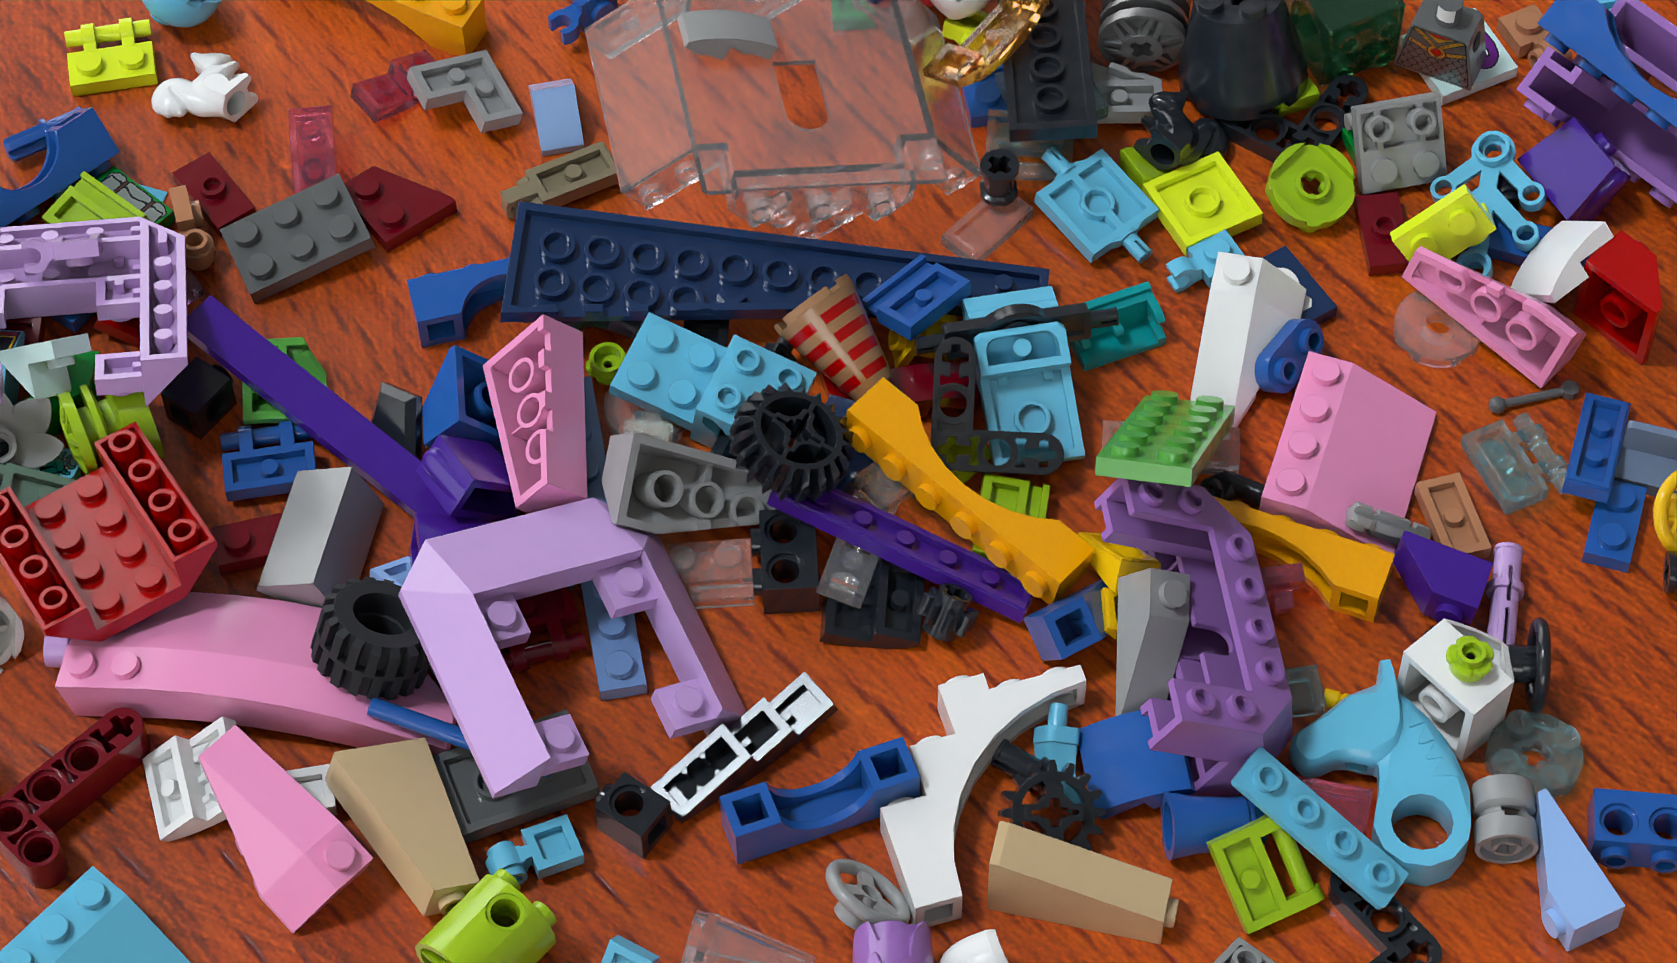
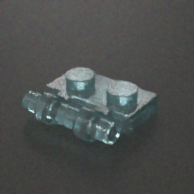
M1522 413L1513 420V425L1517 429L1513 433H1511L1502 419L1464 434L1460 446L1506 515L1546 499L1549 488L1545 481L1553 483L1560 494H1564L1562 493L1568 464L1563 456L1554 453L1547 442L1548 434L1541 424L1534 423L1528 413ZM1523 450L1532 452L1538 462L1532 464Z

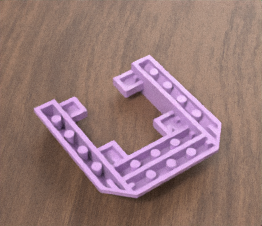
M142 217L0 227V329L6 328L7 319L97 312L98 321L112 320L124 322L132 318H140V351L95 355V386L97 396H126L135 392H144L146 407L188 365L186 241L184 235ZM101 233L103 251L100 256L93 257V264L68 267L66 266V260L54 261L53 259L46 269L40 273L30 274L24 270L26 264L38 263L41 260V254L37 249L21 248V243L28 238L49 240L63 236ZM0 363V404H2V398H3V379H4V378H3V371H2V364H1V363Z
M594 497L426 539L398 596L492 798L535 787L542 776L583 765L589 757V752L570 714L534 724L506 665L500 649L526 643L531 634L516 600L592 580L611 619L645 610L680 683L655 689L651 697L655 710L670 739L704 730L706 736H708L722 723L729 728L747 712L659 535L612 524L607 503Z

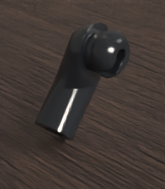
M1226 470L1203 479L1198 486L1204 487L1212 496L1227 501L1241 499L1260 506L1265 484Z

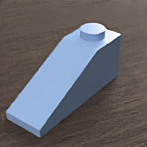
M1545 788L1539 791L1536 796L1534 819L1537 822L1539 842L1535 858L1541 919L1548 934L1554 939L1558 938L1568 952L1617 929L1625 909V904L1548 790Z

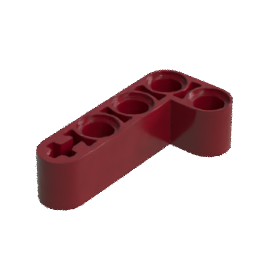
M122 707L108 712L0 798V854L35 888H54L66 878L68 873V862L55 833L143 763L142 759L150 753V740L143 719L137 711ZM95 764V767L90 770L80 771L87 765ZM58 794L56 798L50 801H42L49 795ZM11 825H20L13 831L4 832ZM51 855L43 862H34L40 856Z

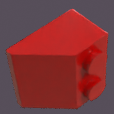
M1620 230L1586 260L1584 270L1589 278L1579 286L1573 313L1639 364L1643 365L1648 360L1663 309L1657 256L1643 242L1633 239L1623 230Z

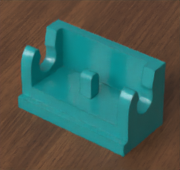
M1147 281L1084 302L1089 311L1116 307L1119 316V326L1091 329V338L1068 342L1083 372L1165 345L1166 335L1160 325L1166 322L1165 316L1152 292L1149 282Z

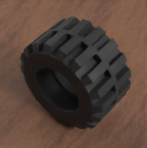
M364 577L363 581L356 578L346 580L345 585L337 584L334 586L331 593H328L324 600L310 647L312 649V661L318 664L317 670L322 676L331 678V684L337 688L343 687L347 689V693L354 696L360 694L370 700L372 698L378 699V697H383L387 701L396 700L398 695L406 697L413 694L414 688L419 689L427 676L430 662L398 596L402 587L394 584V581L387 579L379 581L374 577Z

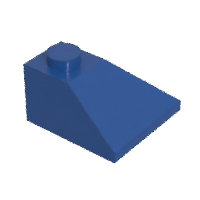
M456 345L448 350L422 407L424 446L431 448L439 435L489 442L504 456L483 370V365L489 361L488 359Z

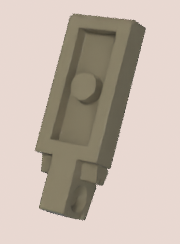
M600 141L526 170L525 177L518 180L516 186L500 192L501 207L507 218L511 220L516 218L519 201L562 206L623 182L622 171L605 143Z

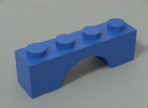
M93 107L80 108L45 131L47 143L45 162L40 172L32 181L13 190L0 187V227H5L14 220L18 224H22L36 216L41 211L38 207L39 204L50 197L57 201L70 185L75 186L73 182L81 178L80 174L83 171L95 177L112 166L109 159L120 153Z
M510 257L483 264H470L464 268L441 273H428L421 277L407 280L411 307L422 348L465 339L473 318L485 307L503 301Z
M900 737L857 751L854 758L841 771L811 786L798 789H778L765 781L720 796L721 824L738 865L880 818V808L888 806L892 801L902 797H912L913 799L920 797V775L904 738Z

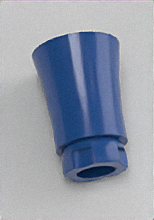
M1165 792L1161 804V834L1166 858L1170 861L1196 854L1210 853L1206 842L1259 819L1265 813L1244 796L1209 797ZM1269 834L1261 837L1264 846L1265 842L1268 841Z

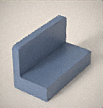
M1630 420L1628 421L1613 480L1647 488L1646 495L1656 497L1665 479L1677 470V431Z

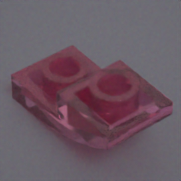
M426 50L392 59L388 73L354 83L350 97L374 123L392 117L419 103L416 94L407 80L409 67L436 60Z
M332 105L288 109L294 194L338 174Z

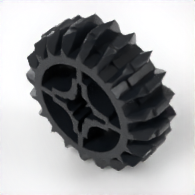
M786 382L777 390L768 384L765 389H762L761 393L754 391L744 402L743 406L738 408L734 416L735 420L729 431V438L732 440L729 453L737 456L735 469L749 471L747 473V483L758 481L762 484V494L771 489L777 492L779 502L786 498L788 494L793 497L797 504L805 500L806 496L815 502L819 497H822L823 493L830 494L831 491L836 489L840 480H843L848 473V466L853 459V452L855 450L851 446L854 433L845 429L847 417L835 416L836 403L825 405L821 402V392L812 397L806 394L804 385L794 392ZM792 438H795L793 446L789 448L788 444Z

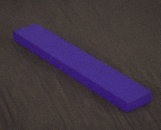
M837 488L831 491L830 494L823 493L822 497H819L815 502L806 496L805 500L797 504L789 494L779 502L777 492L773 490L768 498L767 505L935 584H956L966 589L972 595V601L1019 623L1022 622L1034 597L1005 568H999L990 560Z

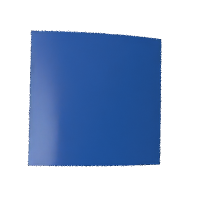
M1141 710L1107 718L1080 728L1079 749L1084 772L1091 776L1087 784L1088 790H1101L1102 795L1093 801L1094 807L1106 810V815L1098 817L1101 820L1108 819L1143 803L1156 809L1161 806L1165 792L1184 795L1196 792L1188 756L1149 750L1148 741L1153 737L1149 717L1142 716Z

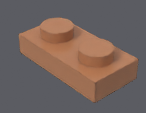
M1460 472L1416 482L1414 494L1427 525L1432 531L1431 534L1434 541L1481 559L1489 558L1492 549Z

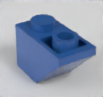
M1102 579L1023 618L1042 661L1062 660L1102 640L1108 635L1104 631L1101 589L1103 587L1108 588V586Z

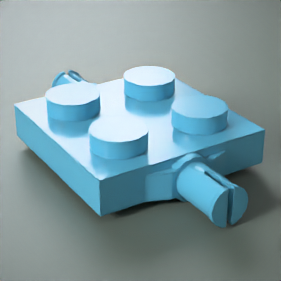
M1052 146L1050 150L1047 149L1041 159L1047 163L1057 176L1052 183L1036 193L1034 203L1090 263L1111 249L1124 246L1139 264L1147 260L1153 250L1140 239L1137 233L1141 228L1157 218L1158 207L1103 149H1100L1085 160L1070 163L1057 150L1056 146Z

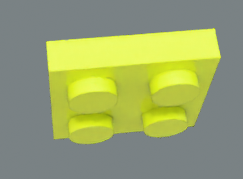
M1219 151L1142 184L1143 193L1159 209L1157 217L1185 257L1187 256L1188 247L1225 229L1232 237L1262 224L1263 212Z

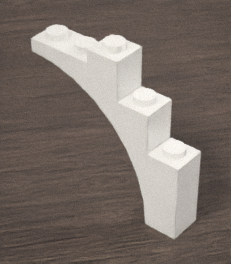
M1081 665L1069 668L1054 667L1040 676L1025 680L1010 679L991 689L988 687L984 673L971 677L967 675L956 676L945 684L938 685L937 709L947 736H929L920 740L917 744L909 746V752L920 775V797L914 799L912 797L898 798L889 803L888 806L880 808V832L902 895L910 908L912 924L926 921L930 927L962 918L963 895L954 862V843L960 815L978 779L993 760L992 757L996 749L1005 738L1012 743L1019 735L1046 720L1049 715L1050 703L1067 704L1068 710L1085 704L1087 680Z

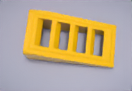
M1076 533L1095 549L1090 564L1108 588L1116 595H1118L1119 577L1148 568H1161L1159 560L1138 548L1103 542L1101 533Z

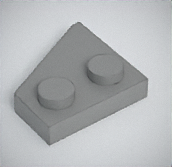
M1091 62L1097 124L1142 123L1141 118L1144 115L1154 118L1148 101L1153 94L1162 92V79L1145 73L1132 72L1127 67L1111 62L1108 68Z

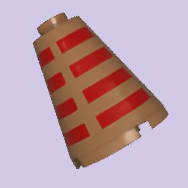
M844 274L835 280L837 284L831 289L825 286L782 318L783 322H779L774 326V329L849 397L857 401L881 378L884 377L886 380H889L893 374L855 285L849 275Z

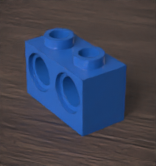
M1594 788L1587 809V849L1596 863L1611 869L1635 866L1651 868L1660 873L1677 871V795ZM1606 828H1616L1622 831L1624 835H1614ZM1656 832H1665L1672 836L1673 839L1661 838Z

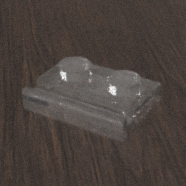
M750 538L663 544L695 609L754 605Z

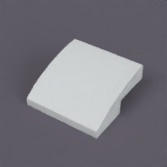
M1561 221L1529 253L1517 272L1511 288L1542 302H1557L1589 278L1580 262L1614 237L1606 222Z
M222 716L189 740L175 735L142 759L160 841H174L200 832L227 819L224 811H221L198 760V756L234 725L237 726L235 720Z

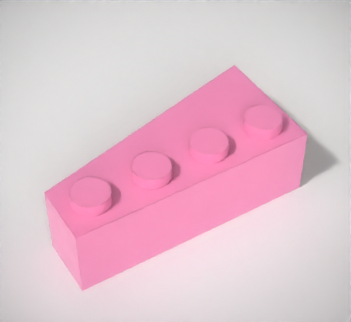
M543 314L483 365L516 509L526 513H533L588 499L583 332Z

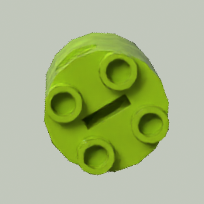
M499 868L493 875L486 874L415 946V950L421 963H537L556 943L555 934L551 928L557 922V918L542 902L535 901L532 904L519 891L521 887L517 880L509 872Z

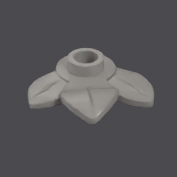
M3 393L2 404H0V442L7 443L9 451L6 455L0 457V464L6 465L8 462L37 469L53 462L62 453L64 444L56 437L46 434L52 420L50 399L30 398L13 406L9 398Z

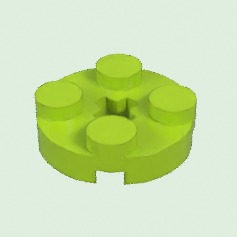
M1298 143L1285 149L1275 160L1269 171L1265 193L1273 209L1283 220L1298 227L1303 232L1313 233L1318 229L1334 225L1347 213L1355 197L1353 183L1355 175L1349 161L1335 148L1321 143L1318 146H1304L1305 143ZM1305 178L1309 182L1314 178L1320 182L1317 189L1320 194L1315 195L1305 192L1301 179Z

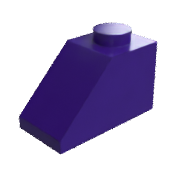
M1404 530L1394 553L1393 564L1422 614L1435 619L1438 623L1445 618L1470 626L1478 610L1493 563Z

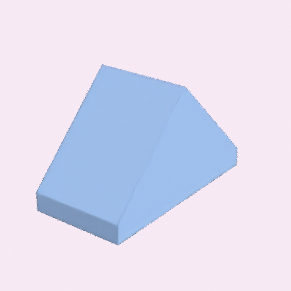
M571 78L528 85L542 157L574 152L585 148L575 85Z

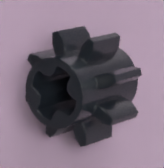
M942 583L939 589L931 587L929 593L924 592L916 613L926 617L922 625L925 632L942 641H953L956 635L963 638L967 631L971 632L979 611L969 608L973 597L966 589L956 584Z

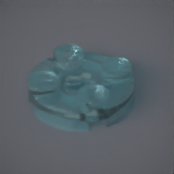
M1520 709L1514 710L1493 729L1485 751V767L1487 772L1490 770L1491 775L1515 774L1531 780L1535 786V800L1537 793L1545 788L1553 798H1557L1562 794L1564 797L1574 789L1582 771L1584 755L1580 745L1581 736L1575 727L1566 725L1551 715L1527 712ZM1531 750L1541 753V756L1547 762L1539 761L1536 766H1531L1527 764L1528 757L1522 753L1530 752Z

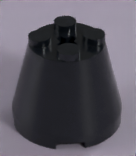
M1285 0L1193 1L1179 62L1178 76L1180 91H1188L1187 97L1197 104L1198 112L1222 120L1260 119L1259 112L1277 107L1283 103L1290 107L1301 97L1308 84V62Z

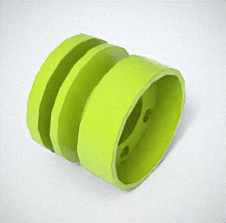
M84 384L79 386L85 406L76 409L68 390L57 394L60 403L59 421L74 462L77 463L86 475L98 469L96 460L100 459L94 443L135 421L161 459L165 458L163 446L149 406L146 407L143 392H135L126 396L105 395L106 399L97 402L92 391Z

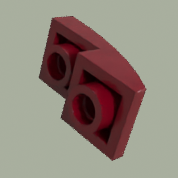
M948 362L951 366L950 378L940 376V385L957 383L968 387L969 377L959 379L960 365L965 362ZM934 363L890 369L893 376L888 381L918 405L921 417H926L933 406ZM976 379L974 408L980 399ZM950 391L941 398L940 407L966 409L967 401L960 392Z

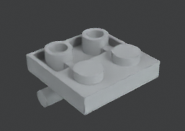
M1429 92L1351 106V113L1344 114L1346 130H1353L1358 190L1363 195L1431 183L1440 176H1447L1441 96L1438 93Z

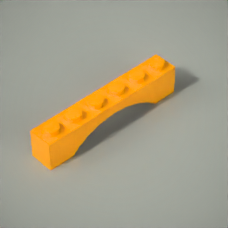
M364 0L398 19L421 37L429 46L454 56L472 53L488 31L483 0Z
M884 377L847 409L845 416L847 417V426L845 429L854 433L851 446L857 452L865 453L876 462L889 479L899 481L915 494V497L923 507L928 510H934L949 522L956 534L964 539L971 540L986 553L988 559L995 566L1005 568L1016 577L1029 594L1041 598L1050 605L1058 601L1087 572L1095 549L1060 520L1036 518L1010 511L986 500L964 485L944 465L931 446L922 425L918 405Z
M1213 496L1252 535L1256 553L1279 562L1300 576L1316 591L1329 609L1374 623L1390 580L1395 557L1394 553L1385 551L1375 544H1363L1341 537L1328 529H1315L1297 523L1284 515H1271L1250 508L1247 504L1240 501H1227Z

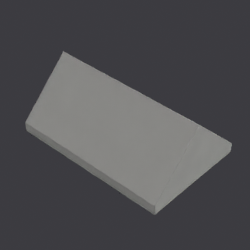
M353 467L297 471L256 591L282 601L322 608L327 594L331 593L334 586L337 584L345 585L346 580L360 579L384 503Z

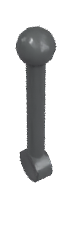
M1566 380L1559 388L1506 399L1495 396L1489 400L1488 407L1491 412L1500 414L1507 407L1560 396L1564 399L1572 400L1578 395L1579 385L1575 381Z

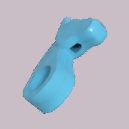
M1390 659L1380 660L1376 685L1348 695L1324 715L1297 732L1291 739L1289 759L1291 765L1303 777L1308 779L1321 777L1337 770H1346L1376 777L1377 801L1371 841L1409 873L1403 884L1427 887L1449 879L1465 859L1471 828L1470 790L1459 762L1446 739L1433 722L1408 698L1400 693ZM1406 816H1426L1440 823L1446 831L1448 839L1443 844L1432 849L1421 850L1411 848L1400 841L1393 831V826L1397 821Z

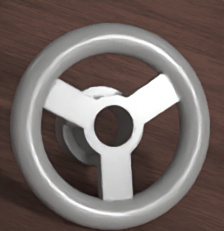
M837 859L827 866L825 872L826 882L838 900L834 911L844 924L854 930L867 921L875 924L893 920L908 924L910 908L906 899L898 888L881 873L861 862L850 859ZM846 873L856 876L857 885L843 883L840 874ZM880 892L889 900V902L892 905H890L886 900L882 898Z

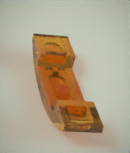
M1000 0L996 8L960 46L947 43L923 68L924 76L958 88L969 86L984 79L998 69L1024 42L1041 17L1049 0Z

